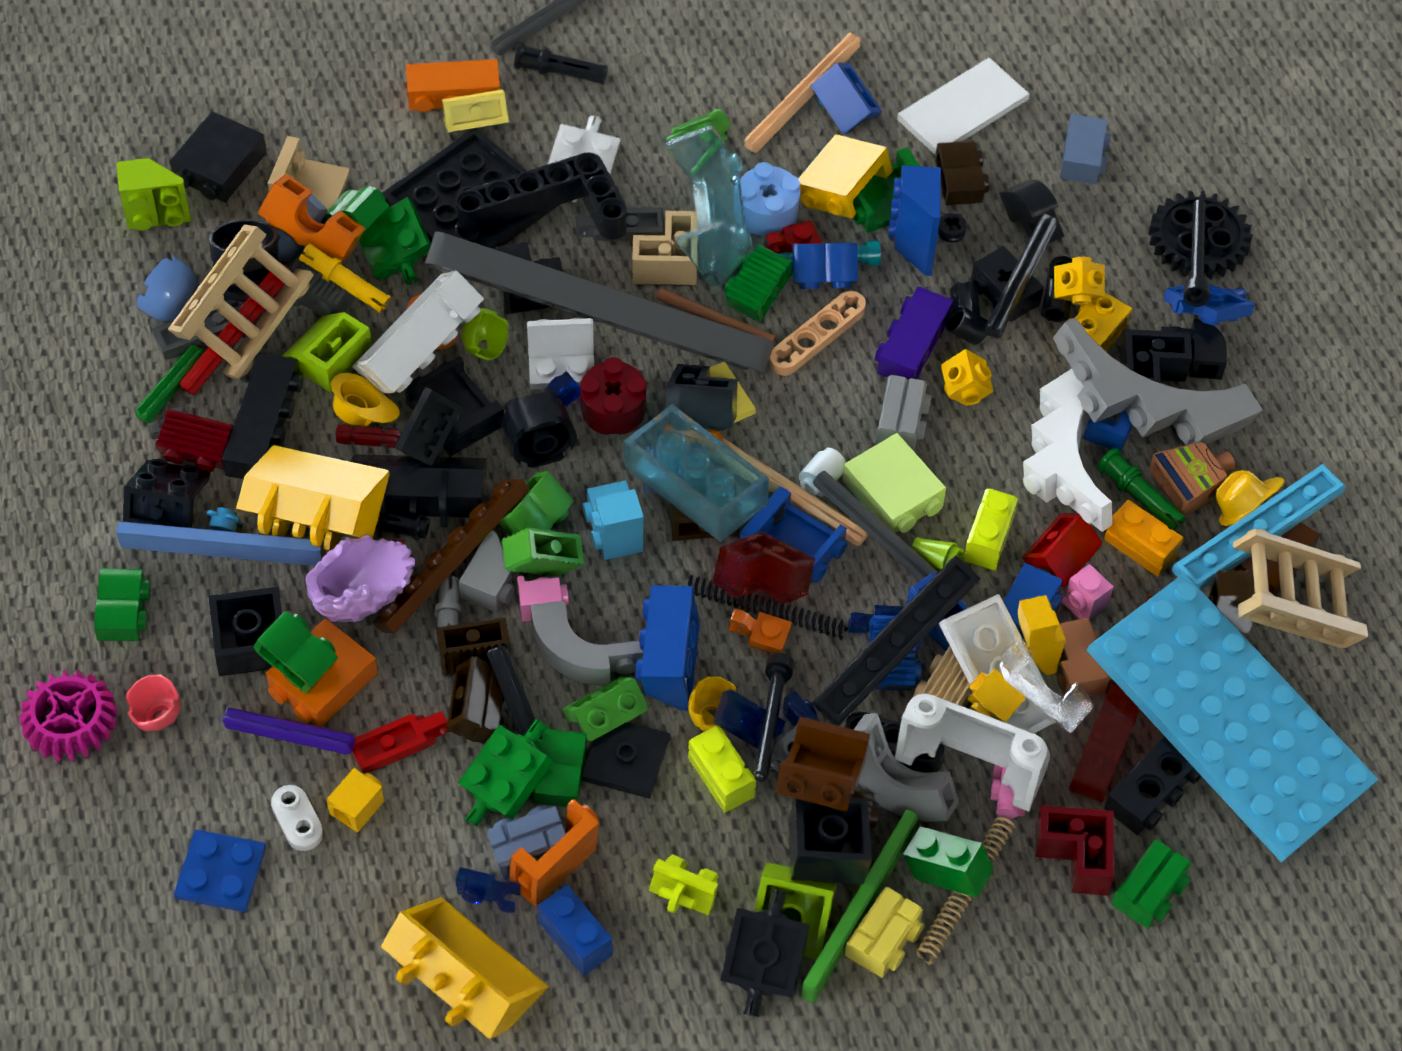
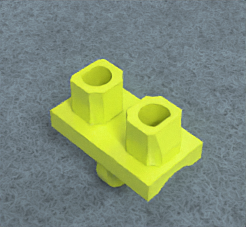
M673 854L666 861L658 859L653 868L654 873L649 891L669 900L668 912L675 914L681 905L709 916L718 888V873L705 868L696 875L686 870L687 863L683 858Z

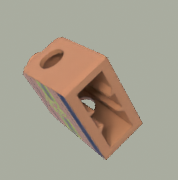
M1198 442L1153 454L1149 472L1172 505L1187 517L1216 497L1217 489L1227 478L1226 473L1235 469V461L1228 451L1214 456L1205 443Z

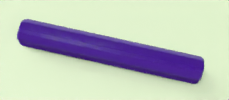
M227 708L222 717V723H224V727L227 729L343 754H351L356 743L354 735L351 733L235 708Z

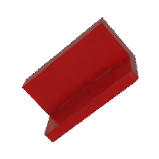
M1060 513L1022 558L1025 563L1033 567L1047 568L1051 575L1062 579L1061 587H1066L1069 584L1070 578L1082 569L1101 547L1102 542L1090 523L1085 522L1079 513Z

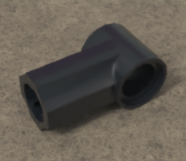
M1058 256L1052 259L1049 264L1041 316L1045 317L1048 321L1060 323L1069 319L1072 301L1054 298V266L1072 263L1071 257Z
M970 281L965 283L957 282L950 288L953 305L946 321V328L949 332L972 345H977L986 337L985 330L988 323L987 319L980 316L977 285Z

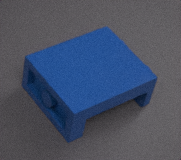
M780 486L742 529L740 548L807 589L813 581L818 583L822 580L828 570L827 564L832 558L837 560L844 553L848 544L845 541L847 528L839 525L834 531L791 505V492ZM785 503L784 518L780 523L772 526L775 520L773 516Z

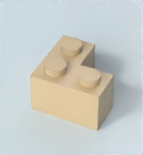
M666 211L665 236L633 235V284L696 285L697 211Z

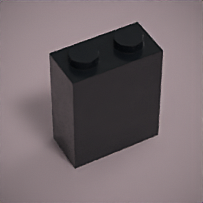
M211 111L171 158V171L183 178L185 188L192 187L200 191L209 200L218 199L226 203L267 153L264 134Z

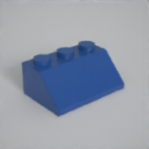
M902 165L901 178L894 179L893 197L898 199L892 198L891 218L895 219L889 220L888 237L894 238V249L924 275L932 276L940 222L941 168Z
M651 585L650 599H644L643 617L644 620H647L646 629L640 630L639 644L640 649L643 650V658L637 659L636 679L642 681L646 695L678 710L688 711L689 696L694 686L700 630V617L693 586Z

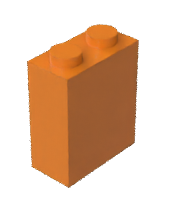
M326 618L311 631V634L318 638L324 637L329 640L336 649L335 654L338 656V659L333 667L307 694L296 688L276 668L272 667L266 672L270 696L279 704L286 702L293 707V713L302 723L309 724L311 722L319 727H322L378 674L376 657Z

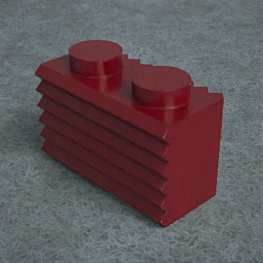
M167 409L156 446L160 454L163 455V458L169 462L181 464L182 461L186 460L195 463V466L204 471L213 472L215 468L224 470L222 457L233 429V424Z

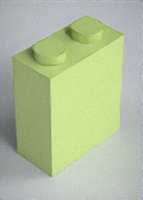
M898 433L844 464L843 483L867 509L894 533L909 531L914 527L918 519L925 515L928 517L934 516L944 505L946 487Z

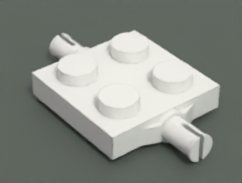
M594 115L589 116L586 129L560 124L548 164L590 152L599 155L611 175L621 138L598 133L601 119L596 116L594 122Z

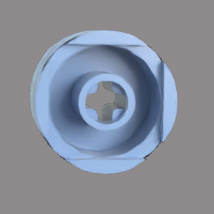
M767 162L758 163L754 169L745 173L738 183L736 213L742 227L752 234L765 236L771 232L781 233L783 227L796 224L800 202L799 179L790 172L772 166Z

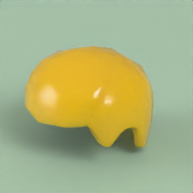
M707 676L698 681L688 701L690 718L695 726L699 727L702 731H707L720 725L722 730L726 732L735 726L742 704L738 702L736 697V686L720 676ZM707 710L718 711L722 719L718 721Z

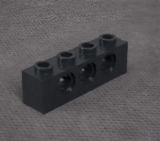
M1164 736L1108 794L1104 810L1114 811V818L1138 836L1144 828L1151 831L1163 816L1160 811L1167 804L1171 808L1174 807L1185 793V790L1182 788L1188 782H1191L1193 785L1196 784L1202 776ZM1163 769H1170L1174 771L1176 775H1169L1165 773ZM1141 792H1148L1155 798L1144 797Z

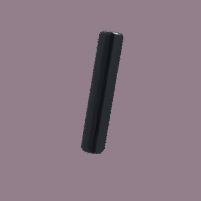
M505 645L488 651L487 656L518 734L524 736L535 721V716L507 647Z

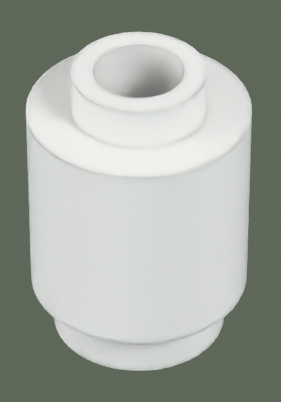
M825 448L824 451H819L800 472L799 480L801 487L814 496H825L813 485V480L820 472L826 471L838 481L843 475V467L846 463L844 457L833 448Z

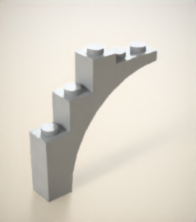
M1076 317L1065 321L1053 337L1059 352L1064 355L1073 369L1075 377L1084 386L1077 397L1081 402L1082 408L1089 414L1094 423L1125 411L1129 416L1130 422L1136 427L1142 437L1173 425L1178 437L1185 445L1198 442L1207 445L1250 425L1263 411L1246 384L1226 390H1186L1152 381L1130 370L1101 348L1089 336Z

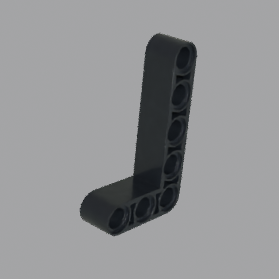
M590 152L465 190L456 197L455 201L458 226L466 232H476L582 198L602 237L609 240L619 239L626 234L627 208L599 155Z

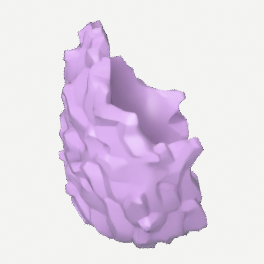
M364 535L361 539L346 537V540H341L307 574L305 580L308 597L312 600L315 610L321 615L326 616L330 622H356L363 620L370 614L378 612L383 606L393 602L398 594L403 593V589L411 582L410 577L413 572L412 568L415 566V558L410 557L411 550L401 542H389L383 538L381 540H373L369 535Z

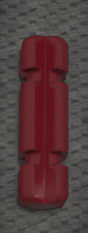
M339 424L336 428L335 437L336 442L340 444H350V441H354V445L381 447V444H386V447L394 448L401 436V430L387 428L386 431H382L383 427L356 425L355 428H351V425Z

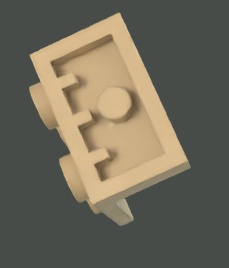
M287 136L268 181V188L270 191L274 182L288 174L313 191L312 195L328 209L342 195L350 171L346 167L305 159V153L301 152L300 139Z

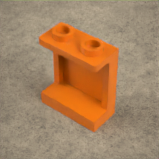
M574 799L569 802L567 806L566 834L538 861L520 847L511 856L509 885L534 907H537L596 850L599 821L596 813L585 804L581 806Z

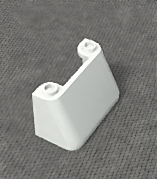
M918 694L910 700L902 716L895 760L911 766L917 756L928 753V756L934 758L940 744L946 745L1005 768L1006 771L1002 784L1010 786L1013 790L1014 799L1012 805L1030 811L1050 759L1049 749L1041 737L934 695Z

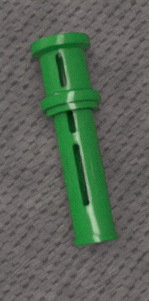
M1117 447L1107 452L1099 461L1097 470L1100 473H1107L1117 483V488L1120 491H1129L1162 523L1167 525L1170 530H1175L1179 527L1170 516L1177 522L1184 523L1186 515L1182 514L1143 479L1141 469L1138 466L1133 467L1121 456V450Z

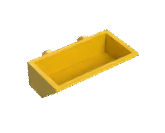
M273 445L245 475L236 509L257 515L258 530L264 535H268L272 527L271 536L283 537L287 533L290 524H294L292 535L302 538L306 527L310 528V541L312 545L321 547L324 540L323 549L330 551L339 544L342 536L361 539L364 535H369L373 539L390 473L389 470Z
M442 897L401 911L381 945L382 949L404 966L396 974L397 981L402 985H407L415 978H418L453 1008L447 1012L445 1021L450 1026L455 1027L466 1019L489 1039L506 1032L549 988L545 982Z

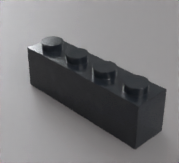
M259 352L222 457L225 476L244 479L245 475L273 445H283L286 435L284 423L286 418L291 419L295 408L293 396L295 392H301L304 381L303 373L299 372L297 359Z

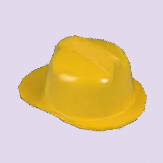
M339 373L333 377L331 382V388L334 393L333 410L342 421L354 426H370L372 422L390 423L398 419L400 414L398 406L367 379L352 373Z
M1239 470L1230 474L1216 492V500L1222 511V515L1219 517L1220 524L1226 527L1232 526L1260 507L1264 501L1283 487L1284 479L1275 477L1261 481L1250 471Z

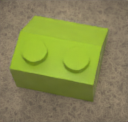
M766 862L761 875L754 912L768 910L772 889L787 892L782 914L792 921L811 925L804 957L818 959L823 950L837 883L791 880L790 867Z

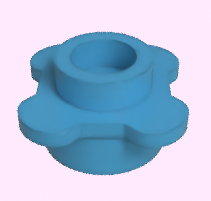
M218 507L217 511H207V515L211 516L209 528L212 530L236 532L237 526L243 527V522L239 521L240 518L237 517V512L231 509Z

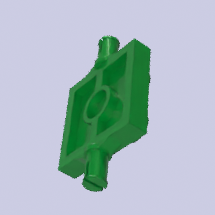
M408 197L388 208L359 240L371 271L377 280H382L392 274L401 272L406 285H412V280L415 283L418 281L412 266L420 257L429 252L431 246L415 205Z
M535 719L524 736L513 734L500 724L458 782V784L470 791L475 800H477L475 806L465 817L467 821L478 827V824L488 810L500 812L507 818L514 819L554 762L542 753L536 745L544 731L548 728L545 724Z

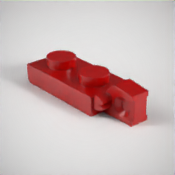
M442 711L426 718L423 714L415 716L414 713L355 737L356 743L352 751L361 772L365 775L429 748V746L436 743V737L449 732L447 731L448 722Z

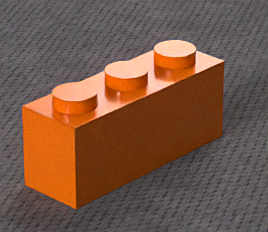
M498 59L406 64L409 111L428 112L431 109H443L442 99L500 90Z

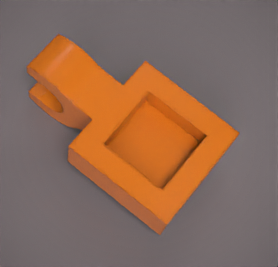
M734 609L728 630L749 636L748 646L771 653H782L792 622L759 612L757 620H755L747 612Z

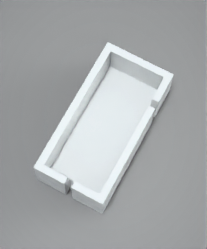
M457 270L441 274L352 367L381 393L392 394L395 391L398 393L402 392L413 381L410 375L417 368L424 369L432 362L436 356L433 351L441 344L446 346L456 337L458 325L463 321L468 323L479 313L481 309L478 305L484 298Z

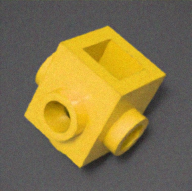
M1090 257L1072 258V263L1054 266V298L1072 301L1074 305L1092 304V299L1105 297V265L1093 263Z
M964 349L941 364L945 381L944 390L950 399L969 406L979 403L981 399L994 392L990 379L992 373L986 360L971 351Z

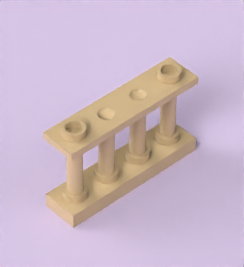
M244 225L168 328L178 338L191 340L193 337L199 338L228 362L221 373L238 380L251 370L255 356L297 298L302 297L310 287L309 282L314 276L308 270L296 268L293 273L262 248L263 244L261 242L267 234L258 227ZM255 258L285 283L275 299L270 297L243 274L242 268L249 259ZM230 285H237L266 309L256 325L251 323L224 300L223 294ZM216 310L247 335L237 351L233 350L205 327L204 320L211 311Z
M1263 529L1250 530L1246 535L1233 542L1234 549L1252 554L1255 594L1238 604L1239 618L1339 648H1347L1368 637L1367 624L1352 620L1348 617L1344 577L1361 569L1360 562L1345 558L1341 554H1332L1270 534ZM1266 559L1278 562L1281 598L1273 596L1269 592ZM1293 567L1304 571L1308 606L1296 601ZM1319 576L1330 579L1333 614L1322 609Z

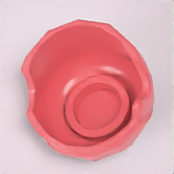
M161 674L147 675L136 681L126 694V700L129 705L128 715L134 725L143 731H160L176 721L181 710V697L171 680ZM163 710L154 719H152V716L155 712Z

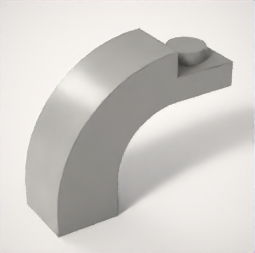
M565 601L531 605V621L537 648L544 659L559 673L579 682L604 685L610 682V672L617 671V673L625 675L636 671L637 659L643 658V650L640 649L639 641L605 645L592 644L579 638L571 629L567 618Z
M878 713L864 714L853 729L870 734L865 765L858 781L865 792L874 794V801L899 816H903L906 809L918 814V821H948L959 803L950 772H917L895 760L888 747Z

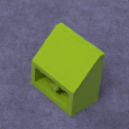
M149 158L116 162L119 194L128 230L144 231L153 226L169 225L175 227L184 222H191L182 177Z
M345 312L323 315L282 357L297 359L299 372L331 393L333 377L339 373H351L354 370L352 365L372 346L370 328Z

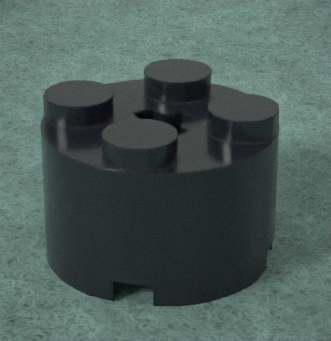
M544 390L521 399L514 398L506 403V412L502 417L501 425L514 459L518 463L520 461L525 462L530 468L554 463L564 458L563 452L569 446L572 450L576 445L577 434L563 401L556 396L553 390Z

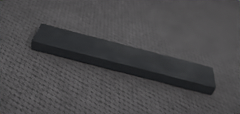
M955 555L811 704L833 725L839 726L981 578Z

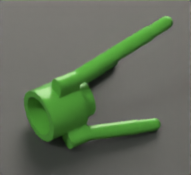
M715 109L705 116L674 127L672 129L674 135L667 137L666 141L672 142L697 130L704 139H714L691 167V172H695L717 146L727 140L725 132L730 129V122L723 111Z

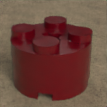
M611 357L603 363L593 366L585 373L580 382L581 413L584 422L592 430L605 435H622L635 430L642 423L646 413L647 384L640 371L630 364L622 362L619 358Z

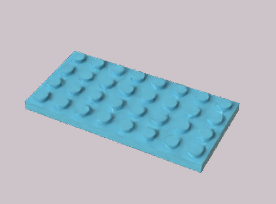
M1185 573L1092 642L1086 649L1090 656L1281 863L1379 780Z

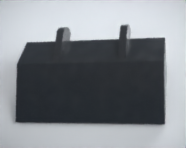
M354 454L350 461L389 470L390 475L379 513L380 526H385L388 512L393 511L410 516L423 514L424 516L440 517V527L448 528L449 517L470 518L469 514L479 504L484 503L487 458L438 457L432 467L411 456Z

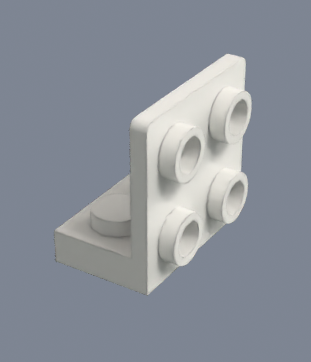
M572 318L565 320L540 319L538 321H528L530 390L580 388L583 376L594 366L593 319Z

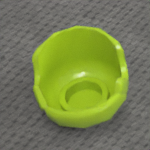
M481 308L468 323L464 322L461 340L465 350L471 355L491 361L497 358L506 346L508 322L506 319L498 316L497 312ZM482 340H486L488 349L480 348L478 344Z

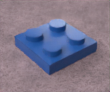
M195 829L174 892L175 899L246 912L265 854L266 844L264 842Z

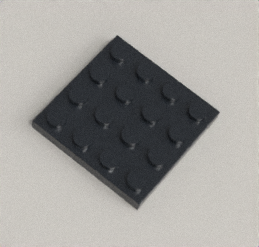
M477 128L468 131L382 192L389 208L406 197L414 203L430 243H432L435 232H442L492 249L504 246L557 207H551L476 232L462 230L458 226L455 202L456 197L461 192L527 171Z

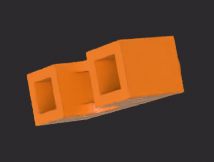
M288 174L274 182L257 213L264 217L268 224L275 228H280L290 235L298 245L306 247L311 243L331 258L337 257L342 263L350 257L366 228L340 210L330 217L326 224L318 223L310 217L307 210V202L313 191Z

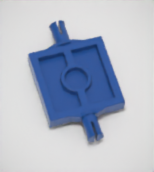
M1209 284L1210 299L1203 306H1190L1184 301V285L1167 288L1163 300L1172 304L1174 313L1195 314L1201 317L1200 320L1203 323L1209 325H1219L1223 321H1237L1238 318L1250 316L1255 306L1254 302L1245 299L1247 293L1244 288L1223 289Z

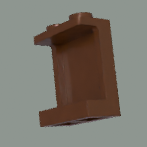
M800 717L791 751L787 760H783L780 765L776 794L847 811L865 765L870 734Z

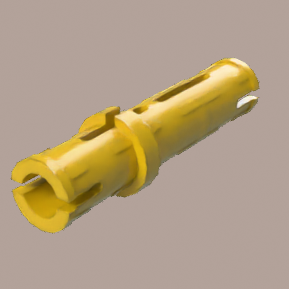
M311 243L303 250L305 255L301 254L299 261L304 262L322 274V279L329 282L331 280L375 309L379 314L387 307L385 303H389L391 300L390 295L385 294L341 264L342 261L337 257L331 258Z

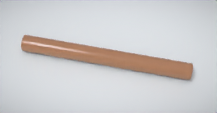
M660 288L657 293V300L692 315L768 339L772 342L776 341L777 336L669 290Z

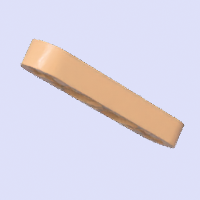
M846 291L840 294L775 346L769 359L770 369L782 376L794 373L849 329L865 313L866 301L862 294L855 291ZM846 303L848 305H853L854 303L857 304L856 309L850 307L845 311ZM825 320H831L837 324V327L827 330L820 324ZM802 338H809L815 342V345L805 348L800 346L798 341ZM789 355H791L789 363H787L786 361H783L781 363L778 362V357L786 359Z

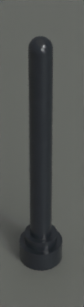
M1197 199L1193 203L1191 279L1185 283L1183 293L1184 301L1194 307L1203 306L1210 299V285L1204 279L1206 203L1202 199Z
M780 652L771 654L766 662L765 674L770 680L754 771V778L758 782H765L768 779L783 687L792 678L794 670V660L792 657Z

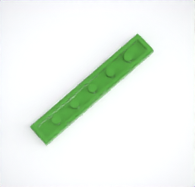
M908 809L904 812L866 876L864 884L860 886L804 980L801 997L812 1003L817 1000L843 956L847 942L872 907L915 834L918 814Z

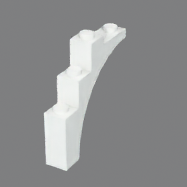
M1070 369L1040 388V411L1044 417L1031 425V444L1036 454L1023 462V483L1031 494H1036L1046 503L1057 496L1061 503L1066 506L1069 505L1078 512L1085 522L1092 523L1103 532L1113 525L1112 501L1095 486L1085 471L1079 455L1081 439L1091 417L1082 408L1081 402L1077 397L1084 386L1075 377L1073 369Z

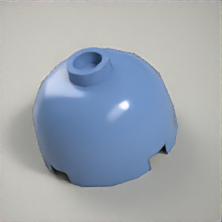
M175 255L172 256V261L165 258L146 278L144 285L148 287L145 296L139 293L136 306L140 311L158 321H173L199 287L198 279L193 270Z

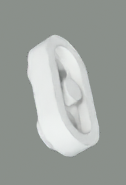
M286 785L276 790L271 799L272 810L290 846L299 851H308L318 846L323 837L322 825L304 790L295 785ZM287 798L295 799L291 804L283 803ZM301 827L310 828L306 833L298 832Z

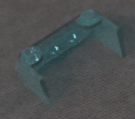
M709 125L666 141V147L693 182L698 229L677 236L676 242L712 287H716L728 281L749 253L752 239L745 222L739 171L743 169L740 157L736 152H731L713 125Z

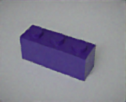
M917 286L913 296L905 298L901 307L900 314L902 315L899 321L894 319L891 323L887 335L889 338L887 343H881L877 349L874 358L878 362L877 374L887 378L890 375L906 377L907 380L910 378L917 379L946 327L947 318L952 311L953 300Z

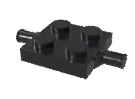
M775 889L771 890L767 911L754 912L741 908L736 909L720 978L722 982L738 985L745 991H748L743 1014H751V1016L759 1017L763 995L777 994L794 998L811 926L792 921L782 914L787 892Z

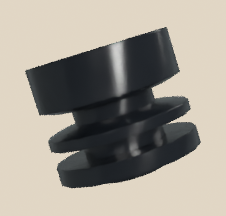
M235 220L217 226L210 233L209 237L210 256L213 261L212 268L244 225L256 226L267 234L261 242L263 244L262 248L279 261L277 259L279 253L277 231L270 224L258 220ZM255 258L249 259L242 268L243 274L257 286L270 272ZM235 284L230 285L223 294L225 298L237 301H246L249 298V295Z

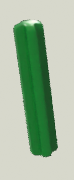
M191 345L136 408V416L140 420L149 423L155 418L180 389V381L204 353L203 349L196 345Z

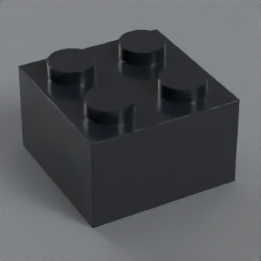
M279 586L209 595L214 650L219 676L271 669L273 666L265 661L253 647L258 638L282 614Z
M852 797L847 811L794 798L789 815L791 880L864 884L871 864L868 798Z

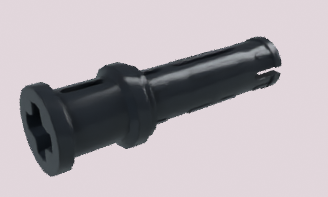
M519 42L514 59V69L517 70L521 67L538 71L540 75L552 72L597 82L604 85L608 71V65L555 55L549 48H544L543 50L525 46L523 42Z

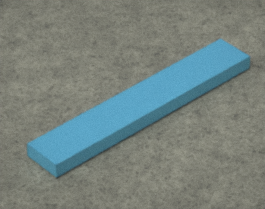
M1322 464L1175 563L1172 572L1177 578L1185 573L1202 590L1214 582L1217 571L1221 570L1224 572L1226 569L1230 571L1252 556L1250 553L1234 549V541L1253 529H1263L1270 534L1280 537L1343 494L1346 486Z

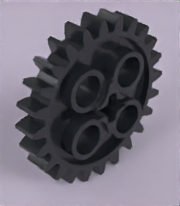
M1190 190L1187 198H1184L1180 193H1176L1175 201L1166 198L1164 206L1158 205L1156 213H1153L1148 235L1151 236L1149 244L1155 246L1154 255H1163L1162 264L1172 262L1171 271L1174 272L1178 268H1182L1183 276L1186 277L1191 271L1193 203L1197 199H1202L1206 203L1204 273H1206L1209 280L1213 278L1214 272H1217L1221 277H1225L1227 269L1234 272L1237 264L1242 265L1245 256L1249 254L1253 235L1250 234L1251 224L1245 223L1247 215H1237L1238 205L1229 208L1228 198L1222 202L1217 201L1218 195L1216 193L1211 198H1206L1205 191H1201L1200 196L1195 197L1194 193Z

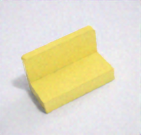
M503 90L442 99L445 117L443 122L448 132L509 122L505 92Z

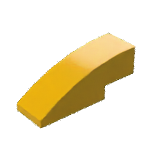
M1046 595L1021 600L1018 607V620L1033 661L1046 675L1056 674L1066 641L1056 613L1052 611Z

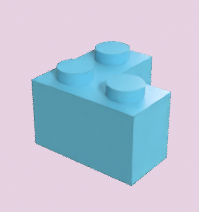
M626 480L588 488L587 502L582 503L586 523H592L591 539L594 550L601 549L604 560L643 552L644 517L635 489L629 490Z

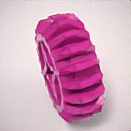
M64 669L62 677L55 678L50 673L48 677L49 682L47 683L37 680L36 687L38 691L27 690L26 696L28 701L21 702L22 714L19 715L23 736L34 751L39 750L45 759L53 754L54 760L58 763L64 754H67L68 759L74 762L76 758L75 753L80 751L88 759V748L91 746L100 751L102 746L99 738L110 741L111 734L109 730L116 729L115 717H117L118 710L114 704L113 693L108 691L107 685L103 680L97 682L96 677L92 673L84 678L83 673L79 669L73 676H69V673ZM96 705L94 716L86 725L84 719L90 714V709ZM51 706L52 711L46 716L47 720L41 724L44 712Z

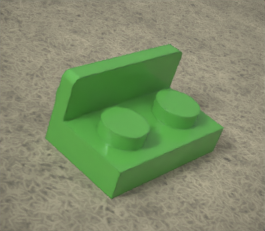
M620 676L563 707L562 711L568 721L579 724L582 732L587 734V741H593L646 712L648 705L635 678Z

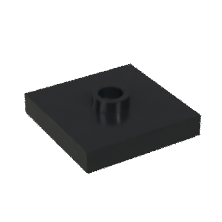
M628 722L618 726L594 740L582 774V781L650 799L670 740V733Z

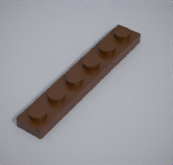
M504 479L492 489L493 495L486 503L479 504L469 514L471 519L463 527L460 526L447 537L448 543L440 551L437 550L428 556L424 562L425 567L418 575L415 574L410 577L411 582L403 589V593L399 594L393 602L379 609V616L372 622L377 629L383 633L395 634L530 490L529 486L522 479Z

